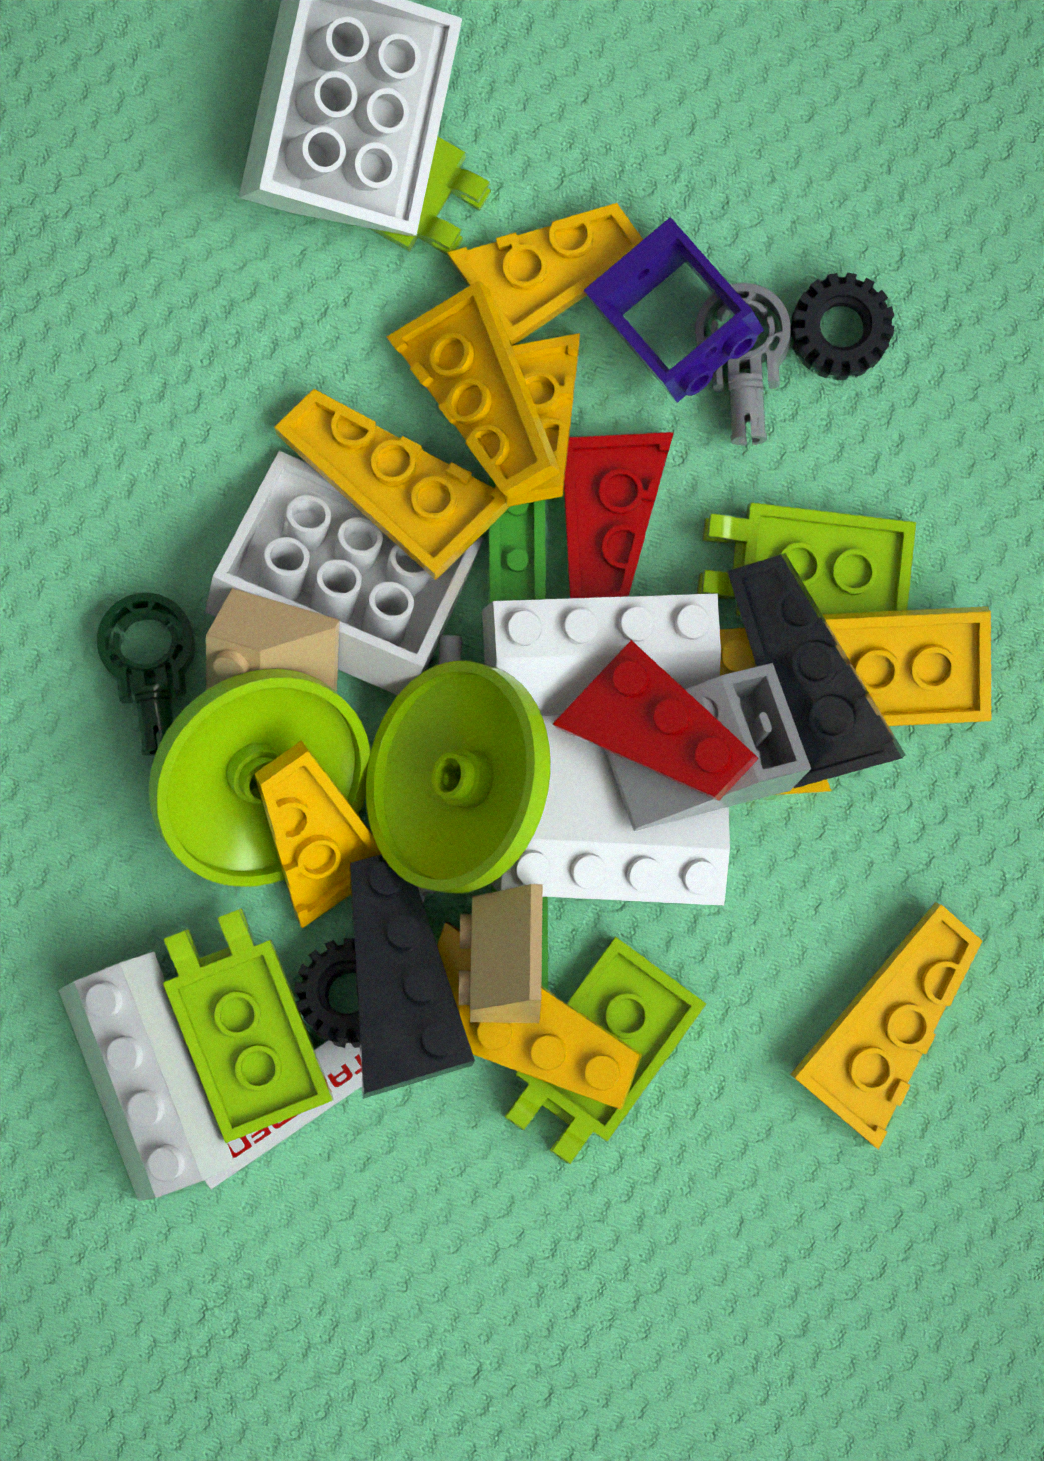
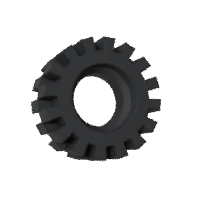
M847 272L845 277H838L837 273L829 274L825 280L820 282L818 279L812 283L798 300L791 317V337L794 339L792 347L796 355L801 354L804 358L802 364L809 370L811 367L819 370L818 375L827 378L829 375L837 376V380H846L851 375H855V377L861 376L880 361L889 347L895 327L892 326L893 308L892 306L887 307L885 302L888 298L883 290L877 292L873 288L875 282L868 278L863 282L857 280V274ZM836 306H845L858 313L863 323V334L857 343L848 347H837L830 344L824 338L820 322L823 314L829 309Z
M344 938V945H337L332 940L324 943L327 948L325 952L320 954L315 949L308 955L312 959L309 967L304 964L301 965L298 973L302 977L301 983L295 982L294 992L299 997V1001H296L299 1012L304 1016V1020L326 1042L330 1040L338 1047L345 1048L346 1043H351L354 1048H359L358 1011L349 1014L335 1011L329 1003V990L333 982L344 974L355 973L353 938Z

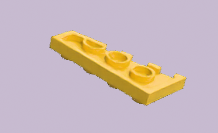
M479 280L386 336L395 350L401 353L411 366L410 370L419 382L435 398L439 404V409L448 421L455 425L466 440L465 444L504 495L515 500L561 473L490 290Z
M315 389L307 394L274 426L276 435L435 580L509 508L506 505L504 494L497 486L493 488L472 477V472L453 462L448 464L425 452L421 445L404 436L399 438L378 427L376 421Z
M935 902L790 1075L879 1150L887 1134L885 1129L897 1105L901 1106L911 1086L908 1082L922 1054H927L936 1036L933 1032L946 1006H951L982 940L944 906Z
M445 922L437 947L473 1055L617 1109H622L642 1054L584 1014L579 1013L561 1001L555 994L541 986L539 1023L470 1022V1005H459V970L471 971V949L460 948V930L451 923Z

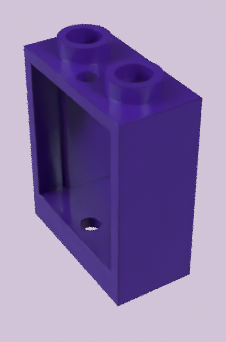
M671 217L584 289V292L600 314L677 403L686 395L692 396L703 390L710 383L713 373L730 358L737 359L746 354L754 346L757 336L764 331L749 305ZM686 262L733 317L669 370L624 318L623 314Z

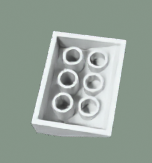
M281 0L239 198L294 214L415 236L418 230L462 18L408 0Z
M278 451L212 576L205 613L216 617L231 589L234 588L339 619L338 670L399 695L414 678L427 670L439 644V636L443 635L484 538L479 537L435 580L307 462Z
M718 594L493 601L482 609L485 665L499 668L514 676L531 694L541 714L561 715L630 640L639 646L684 689L720 675L721 643Z
M541 714L547 730L551 759L550 782L545 808L535 834L520 858L507 872L490 884L497 891L529 884H543V897L724 906L730 854L729 807L633 831L606 750L553 726L552 724L560 715Z

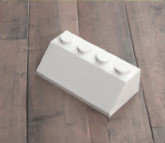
M155 952L120 962L73 981L58 990L138 1201L166 1195L204 1181L235 1166L228 1144L224 1141L163 985L165 978Z

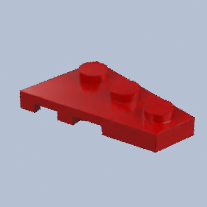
M674 432L569 437L564 479V502L570 599L629 597Z
M632 640L552 724L561 731L593 743L610 753L642 765L659 775L717 801H720L759 759Z

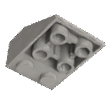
M773 663L721 675L685 689L759 758L720 801L659 775L653 770L624 757L621 758L606 751L633 831L788 792L809 772L811 767Z

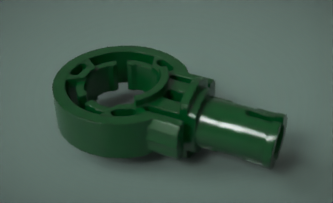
M137 593L119 600L105 613L97 632V648L106 670L117 681L119 702L124 704L132 703L129 675L132 674L133 692L138 709L142 741L141 752L142 755L155 756L158 749L156 733L159 732L161 742L166 731L173 723L172 694L168 670L171 669L176 696L185 695L187 691L184 674L189 669L194 658L195 636L189 619L174 601L159 594ZM161 609L174 616L183 627L184 639L179 641L174 625L168 626L172 636L170 649L167 654H164L163 657L153 663L138 664L126 659L121 651L122 638L119 633L114 632L113 635L115 651L109 650L110 635L118 621L117 625L123 632H126L133 623L142 620H156L161 622L162 625L167 626L170 621L166 615L157 611ZM182 651L180 657L176 660L178 653ZM119 660L122 667L117 668L113 662ZM155 677L156 685L147 686V678Z

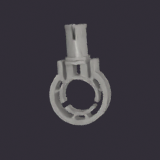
M752 283L731 284V286L754 313L758 314L760 318L765 319L768 316L767 308L765 307L767 306L775 313L782 327V331L775 334L774 320L772 316L768 317L767 328L769 329V336L765 343L737 359L730 358L724 363L728 365L731 443L747 446L746 423L750 422L752 445H758L767 441L762 363L767 362L769 389L779 387V366L786 358L791 343L790 318L783 302L770 290ZM714 294L703 303L697 315L695 324L697 347L708 338L705 337L706 327L716 311L717 319L721 322L725 321L726 317L730 315V312ZM712 320L711 335L719 329L718 321ZM778 344L776 349L772 351L774 345ZM723 365L713 373L712 389L715 392H724ZM740 369H751V373L740 374Z

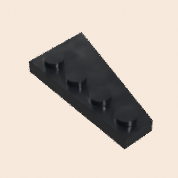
M786 553L729 570L728 575L756 666L773 663L811 767L809 772L794 788L903 758L905 756L904 751Z
M382 854L350 863L349 873L363 1099L473 1066L475 1059L418 887L400 877L389 866Z

